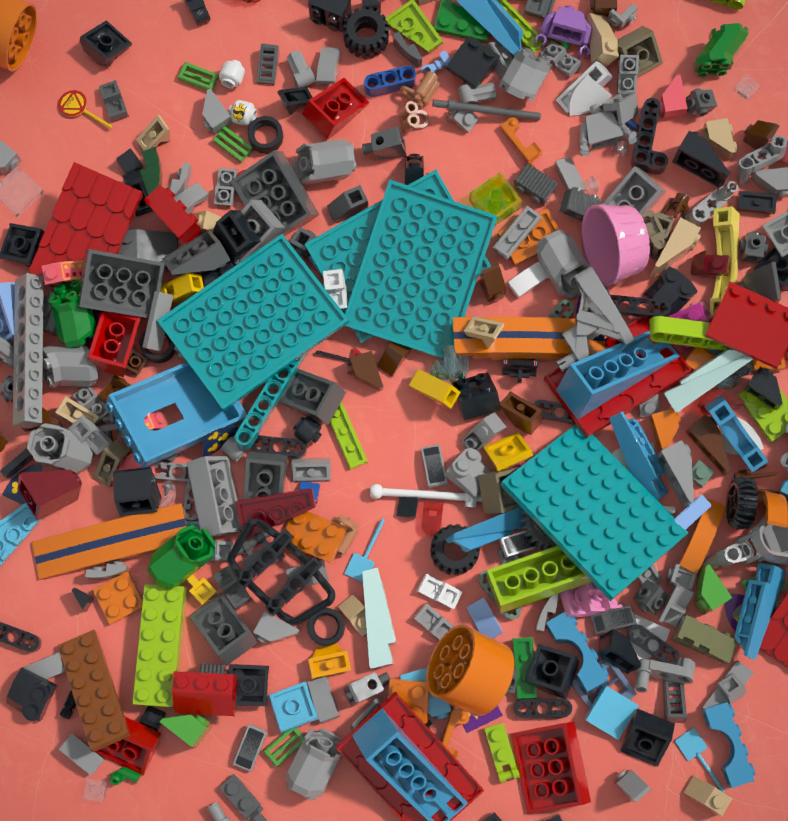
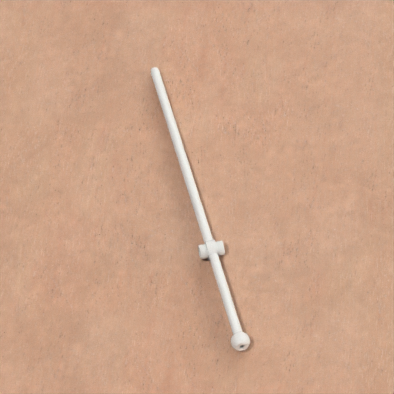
M379 484L371 485L370 497L373 499H379L382 496L458 500L465 501V507H476L477 502H482L481 494H478L473 499L466 492L382 488ZM662 505L669 513L676 512L675 507Z

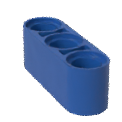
M403 66L369 74L364 79L365 93L370 97L400 91L401 86L412 88L416 83V70L412 66ZM410 75L412 78L405 79L404 76ZM389 79L394 80L393 83H387L386 81ZM374 83L377 86L369 87L368 85Z

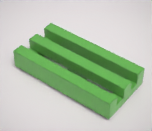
M187 62L184 63L178 76V80L206 91L209 88L213 91L216 80L219 78L218 74ZM186 69H190L205 76L211 77L212 80L202 77L198 74L186 71Z
M226 126L222 128L221 132L219 131L217 137L213 138V142L241 163L253 151L251 145ZM225 134L229 135L231 138H233L235 141H237L240 145H242L244 148H246L247 151H245L243 148H241L239 145H237L234 141H232L230 138H228ZM220 139H224L227 143H229L231 146H233L235 149L243 154L242 157L239 154H237L234 150H232L230 147H228L226 144H224L222 141H220Z
M297 728L285 732L263 752L277 767L301 746L304 736ZM293 731L296 733L290 740H288L282 747H280L275 753L271 755L270 751L273 748H275ZM298 737L301 739L294 747H292L287 753H285L279 760L276 761V756H278L283 750H285Z

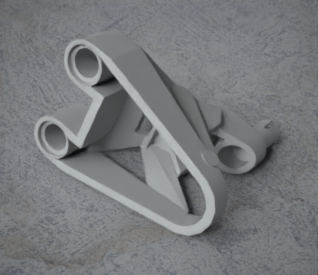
M591 266L574 276L578 284L577 290L581 296L579 313L577 314V325L562 333L572 351L571 354L556 361L562 372L568 369L570 364L589 357L588 342L599 335L621 340L625 346L634 341L628 326Z
M764 515L746 536L735 540V544L717 551L716 555L704 559L703 567L710 564L713 569L741 562L745 565L756 561L758 563L766 561L788 566V526L784 528L767 524ZM747 541H751L756 549L755 556H753L752 546Z

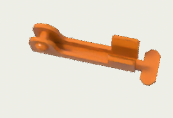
M514 117L509 118L500 125V128L526 161L535 167L532 161L542 155L540 147L536 142H533L529 147L525 148L515 135L520 126L518 120Z
M452 707L441 742L457 759L459 752L448 748L454 726L456 724H466L469 721V714Z

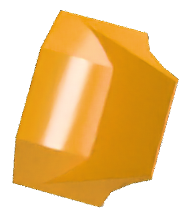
M337 644L316 648L313 656L308 659L312 679L351 671L347 650H342Z

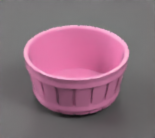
M591 205L583 216L581 238L585 260L594 269L603 286L617 284L623 279L640 273L648 263L650 253L648 231L642 216L632 206Z

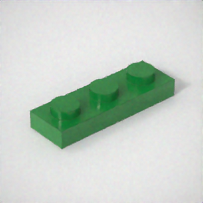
M533 637L513 638L514 667L517 669V699L537 698V687L525 681L534 657Z

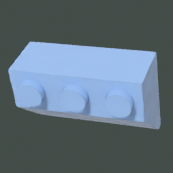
M15 282L0 283V337L9 344L14 345Z

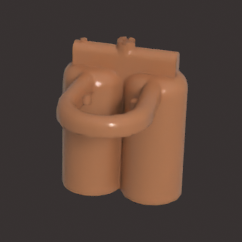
M427 71L416 90L401 86L400 92L405 97L416 101L419 109H422L423 106L429 104L440 86V83L437 81L438 76L431 71Z
M413 101L407 102L399 111V117L402 119L401 130L404 133H409L414 128H424L429 123V115L423 110H418L417 104ZM417 114H422L425 117L424 124H419L420 119Z
M339 514L338 518L333 521L346 526L348 529L337 552L345 555L358 533L357 528L359 525L351 521V518L348 517L347 519Z

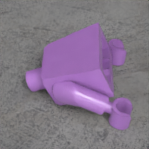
M571 5L560 6L557 12L553 11L544 18L540 28L541 33L536 36L534 44L536 45L537 40H542L541 48H543L546 43L545 36L548 34L547 37L580 46L582 44V47L577 52V57L579 58L583 51L585 52L586 59L590 54V49L587 46L590 44L592 29L585 20L583 12L575 10Z

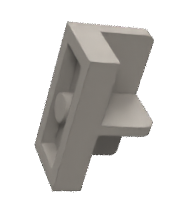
M636 92L618 93L603 103V110L612 111L613 115L618 116L619 125H623L639 113Z
M675 583L658 616V621L660 623L664 621L677 627L682 615L686 612V607L694 591Z

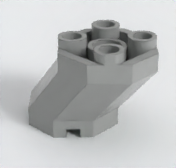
M524 48L517 50L499 87H505L504 90L521 99H525V96L530 97L528 101L533 102L549 74L552 64H550L551 59L542 55L538 57L534 55V51Z
M337 139L313 144L304 143L296 150L298 157L293 160V169L301 180V184L344 180L350 176L351 172L356 169L354 145L344 139Z
M557 230L539 240L537 244L538 249L536 250L537 256L556 291L562 296L566 295L569 298H574L579 295L577 290L578 284L574 276L590 266L585 261L573 237L562 230Z
M85 345L72 348L44 347L42 380L45 379L47 385L51 388L58 386L89 387L95 385V381L98 380L96 365L87 359L90 350Z
M46 423L42 424L39 429L30 432L27 449L37 463L60 470H72L75 474L87 470L92 465L95 453L85 441L80 443L70 430Z
M315 729L308 731L285 777L287 788L303 795L308 800H315L316 797L322 796L342 757V754L335 747L341 741V738L326 729H320L319 732H314Z

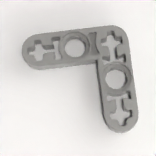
M156 462L155 469L161 466L163 470L168 471V467H170V477H167L168 474L165 472H161L159 476L155 472V479L187 483L183 508L185 518L188 521H197V514H194L191 518L190 514L187 513L192 510V504H188V501L195 503V500L190 497V491L192 490L190 476L188 475L189 479H186L188 465ZM176 468L183 469L184 473L180 478L173 476V471Z

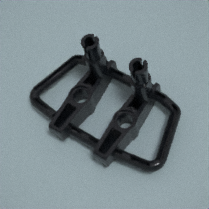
M252 518L244 525L227 556V563L238 578L237 581L245 589L248 587L266 605L265 608L273 616L277 615L281 620L294 626L301 624L330 606L334 602L336 594L333 587L319 571L323 564L315 556L310 560L291 541L295 537L287 529L279 533L263 520ZM258 526L273 537L274 540L259 552L258 556L248 567L241 570L235 558L252 527ZM287 548L304 566L291 576L282 589L270 599L254 581L273 565ZM266 551L271 552L273 555V559L269 563L263 560V554ZM314 576L328 594L327 598L295 618L285 613L282 608L299 592L303 591ZM295 578L301 581V587L298 590H294L291 587V581Z

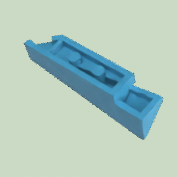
M456 0L513 56H515L517 50L523 49L521 47L522 28L497 0Z
M623 411L610 417V422L630 473L656 500L660 499L669 492L660 479L665 470L639 422L634 418L627 419Z
M518 507L454 533L445 540L448 543L454 542L461 546V550L464 552L490 544L500 538L513 534L512 531L521 530V527L525 525V522L519 521V519L525 517V515L520 513L523 509Z
M758 563L756 580L749 579L734 636L741 645L744 656L753 660L757 657L786 576V571L775 565Z

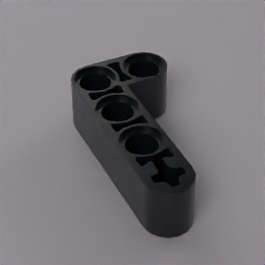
M648 98L641 110L636 134L637 142L634 144L631 166L632 168L634 166L639 167L646 173L659 175L665 171L668 157L662 152L652 150L660 102L656 98ZM652 108V114L648 115L649 109ZM643 124H649L651 128H646ZM644 140L648 143V145H643L640 143V141ZM641 157L644 159V162H639L636 158ZM655 161H659V162H661L663 165H662V166H658V165L655 164Z

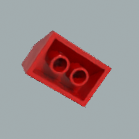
M159 185L144 201L182 242L186 244L198 237L201 227L197 224L198 218L192 212L188 214L185 211L187 209L186 205L180 199L178 201L174 199L176 195L169 187L165 189Z
M102 311L87 359L105 373L124 378L140 318Z
M174 671L172 684L174 713L235 717L238 676L234 674Z
M125 717L131 736L95 752L144 776L158 747L161 733Z

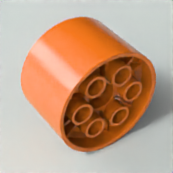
M0 0L1 68L9 71L17 70L28 54L37 27V9L32 3L24 0Z
M457 625L443 635L432 652L426 671L427 689L432 696L474 716L486 715L501 702L510 686L514 672L513 653L505 644L467 625Z

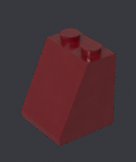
M72 470L26 472L19 474L17 489L35 519L39 520L77 501L82 482L77 474L74 475Z

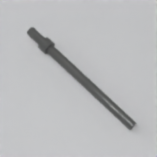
M433 99L432 107L446 108L447 111L462 110L540 120L541 113L459 103L456 100L450 99L447 101Z

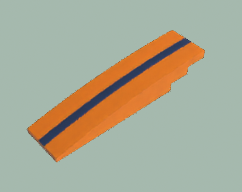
M456 317L452 319L454 356L492 358V361L503 359L564 358L571 354L572 351L562 333L577 325V319L479 317L504 323V327L495 341L487 348L482 339L469 337L464 332L473 317ZM599 335L588 342L589 356L606 349L605 336Z
M182 503L159 508L157 512L130 515L32 541L39 580L110 564L113 561H123L153 554L175 536L180 529L187 527Z

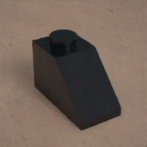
M140 170L122 175L124 184L142 191L143 195L135 212L136 217L152 212V208L144 201L148 193Z
M760 366L744 390L774 410H778L783 403L777 377L773 375L770 369Z
M615 629L600 636L599 657L627 674L641 667V662L628 637Z

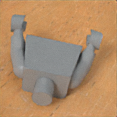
M594 104L589 107L591 115L586 116L585 122L580 126V156H590L588 151L620 143L623 140V136L628 138L629 145L637 142L636 132L631 131L625 124L619 125L618 116L613 115L612 111L602 112L600 104Z

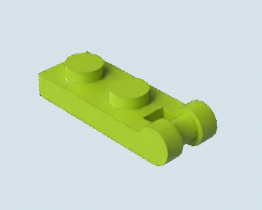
M504 723L484 728L500 783H504L510 778H520ZM509 764L511 770L504 772L502 766Z

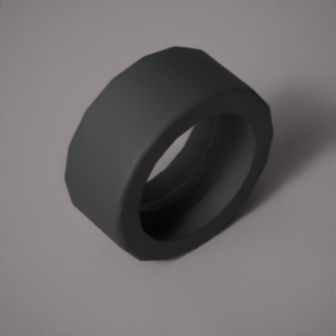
M258 117L251 122L248 128L250 144L254 150L260 153H271L273 150L279 149L283 143L284 136L281 124L273 117ZM262 126H271L276 130L277 135L271 143L262 144L255 139L256 130Z
M146 330L140 336V350L153 363L167 362L176 353L174 350L175 345L166 333L165 336L169 340V348L161 355H154L149 352L148 348L143 347Z
M325 608L309 618L307 630L315 643L322 646H332L343 637L345 624L342 616L336 610ZM325 615L333 617L338 624L336 634L328 639L319 637L314 627L317 619Z

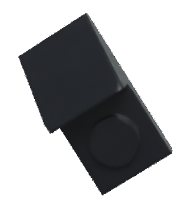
M307 86L283 89L277 92L289 115H292L297 108L305 107L308 100L313 98Z

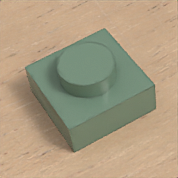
M700 460L692 468L693 481L701 488L714 473L711 468Z

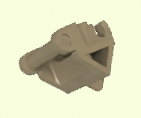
M644 212L641 216L648 231L650 243L649 256L655 260L660 257V251L665 247V239H667L672 227L673 217L660 212Z

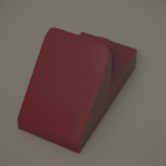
M704 250L693 256L691 275L728 276L731 258L729 255H710L707 250Z

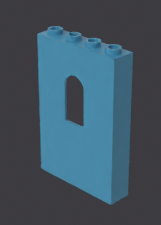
M188 362L111 393L106 403L109 413H113L117 428L122 430L125 435L126 445L131 447L134 452V460L137 464L140 463L142 469L203 442V435L223 427H237L241 425L247 416L240 401L223 411ZM174 403L183 417L182 420L156 431L148 429L144 422L148 414Z

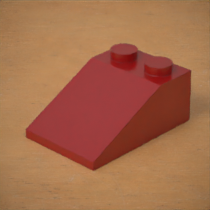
M342 78L308 100L302 115L326 139H329L369 104V101L345 78Z

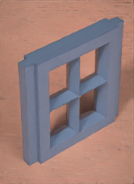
M604 659L598 662L600 667L604 666L606 670L610 668L615 675V678L608 682L606 686L610 687L619 681L624 687V690L620 692L621 695L629 700L637 695L619 668ZM577 678L572 682V687L588 709H590L593 704L592 699L598 696L603 686L591 696H588Z

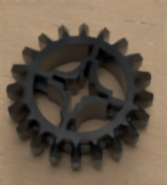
M735 477L729 486L726 498L727 503L725 505L726 518L730 527L735 529H749L755 521L759 493L757 492L756 482L752 478Z

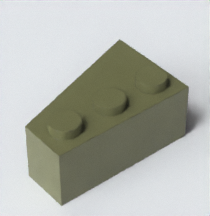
M688 615L681 617L671 638L672 641L723 664L730 663L738 644L733 639V635L727 632L721 633L715 630V627L703 624Z

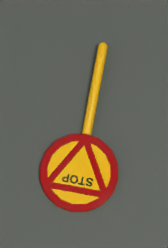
M70 90L60 97L58 107L64 116L76 117L85 113L108 128H112L111 124L85 110L87 99L82 92Z

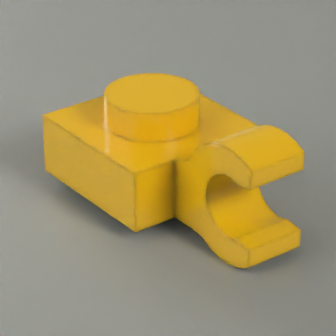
M192 574L186 579L193 586L189 591L202 605L217 593L204 577L199 581Z

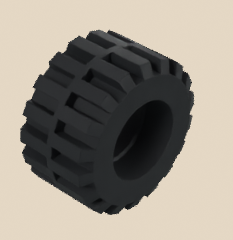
M362 7V10L357 8L354 10V13L350 12L343 24L346 48H349L351 54L355 52L356 57L362 55L364 59H366V56L373 58L374 54L380 55L381 50L384 51L389 41L388 21H386L384 14L380 15V11H374L372 7L369 9ZM362 28H371L376 32L370 38H362L356 34Z
M450 524L445 528L442 527L434 535L430 551L433 563L440 571H444L448 575L454 574L455 576L467 573L476 564L480 554L479 547L467 552L465 557L458 561L450 560L445 556L443 551L446 543L445 539L454 533L468 528L466 526L462 527L460 524L453 526Z

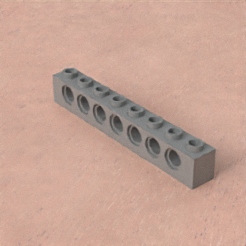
M25 273L15 279L13 426L30 429L42 424L43 276Z

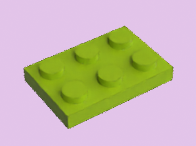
M746 390L741 392L736 397L770 443L786 433L788 400L781 390L780 394L783 404L778 410H774Z

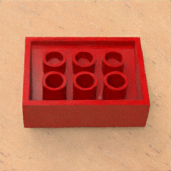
M730 281L720 298L705 337L777 369L788 346V307Z
M574 721L511 733L527 814L579 806L591 802Z

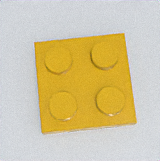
M519 432L483 447L497 471L507 469L509 466L525 461L533 456L531 448Z

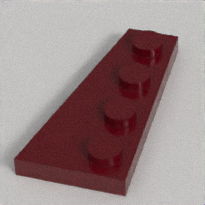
M313 487L235 501L241 531L246 522L252 518H259L272 527L316 507ZM253 526L247 538L263 530L258 526Z

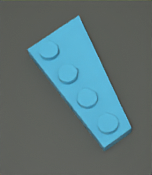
M26 503L0 521V567L43 519L36 520Z

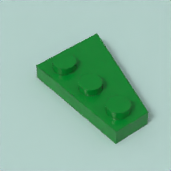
M441 0L434 26L436 32L464 39L472 36L479 42L487 44L489 32L476 19L454 2Z

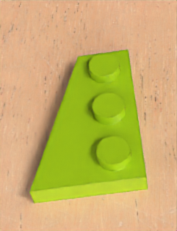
M410 0L386 17L390 27L400 32V34L428 54L443 44V40L414 0Z

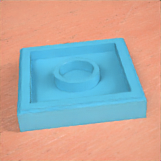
M306 681L268 695L281 734L319 720Z
M604 684L584 719L619 740L639 705Z

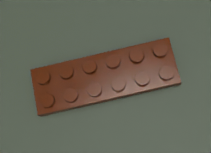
M95 629L59 644L58 648L90 750L92 752L131 736Z

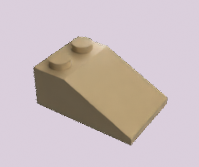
M680 217L649 277H655L684 257L689 250L693 251L701 237L698 234L701 227Z

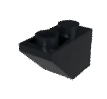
M416 153L405 156V185H409L424 176V156Z

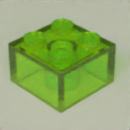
M501 172L471 191L469 195V201L474 208L498 216L495 226L521 209L522 205L521 198Z

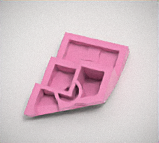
M592 582L560 593L567 617L592 616L623 607L622 603L618 604L615 599L610 601Z

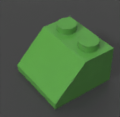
M710 564L699 570L694 595L695 605L698 610L707 614L732 598Z
M199 714L197 716L184 715L163 718L160 723L191 747H197L211 729L208 725L209 721Z

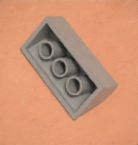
M205 456L187 462L200 525L199 529L207 530L212 538L241 532L235 502L237 501L229 456Z

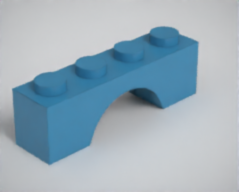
M721 395L704 406L752 473L769 462Z
M565 611L546 622V628L555 643H568L574 646L581 654L582 668L576 678L587 695L606 684L609 674L604 666L600 667L597 662L599 658L593 648L589 649L586 644L588 639L584 632H579L576 625L578 623L575 617H567Z
M722 702L701 709L707 728L720 731L729 741L730 755L727 762L721 767L727 787L734 788L755 781L753 777L755 770L746 757L749 755L746 745L741 742L740 736H742L739 725L734 722L733 717L735 713L732 705H728V702Z

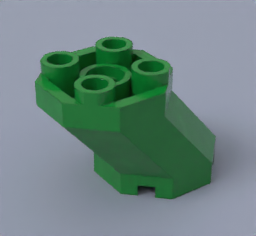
M740 23L721 25L718 31H716V28L712 29L709 34L708 43L694 62V71L698 73V76L726 75L727 70L731 69L734 63L733 57L749 35L748 27L745 26L743 28Z
M80 279L56 285L48 301L52 308L57 337L61 344H65L67 348L83 345L86 342L85 338L89 336L91 339L95 335L98 325L94 319L93 309L79 307Z
M194 525L182 528L152 554L147 571L159 587L164 589L177 587L185 583L186 579L211 560L216 542L205 529L198 530Z

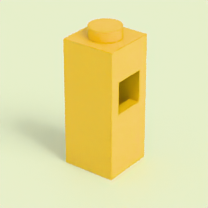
M186 273L161 285L160 292L173 295L171 308L204 288L202 276L200 274Z
M420 369L417 370L409 384L418 393L450 409L461 393L451 384Z

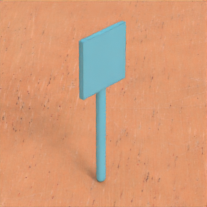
M381 519L364 556L354 552L344 574L363 582L362 572L373 569L375 562L367 559L384 524V519Z
M692 728L674 740L688 761L695 756L699 758L719 790L724 793V788L700 754L708 747L696 729Z

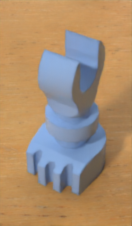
M445 50L440 53L441 60H435L434 64L424 65L421 68V73L426 70L435 73L437 70H442L443 66L446 68L451 61Z

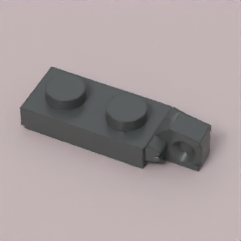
M235 774L219 787L249 821L252 819L255 821H267L261 814L263 810L261 803Z

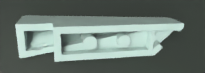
M728 348L681 379V385L664 392V395L677 413L753 358Z
M377 567L362 572L370 668L393 665L394 662L389 645L397 643L384 586Z

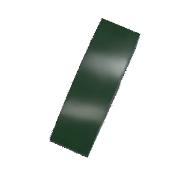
M156 147L141 151L147 168L140 170L148 195L159 185L162 186V167Z

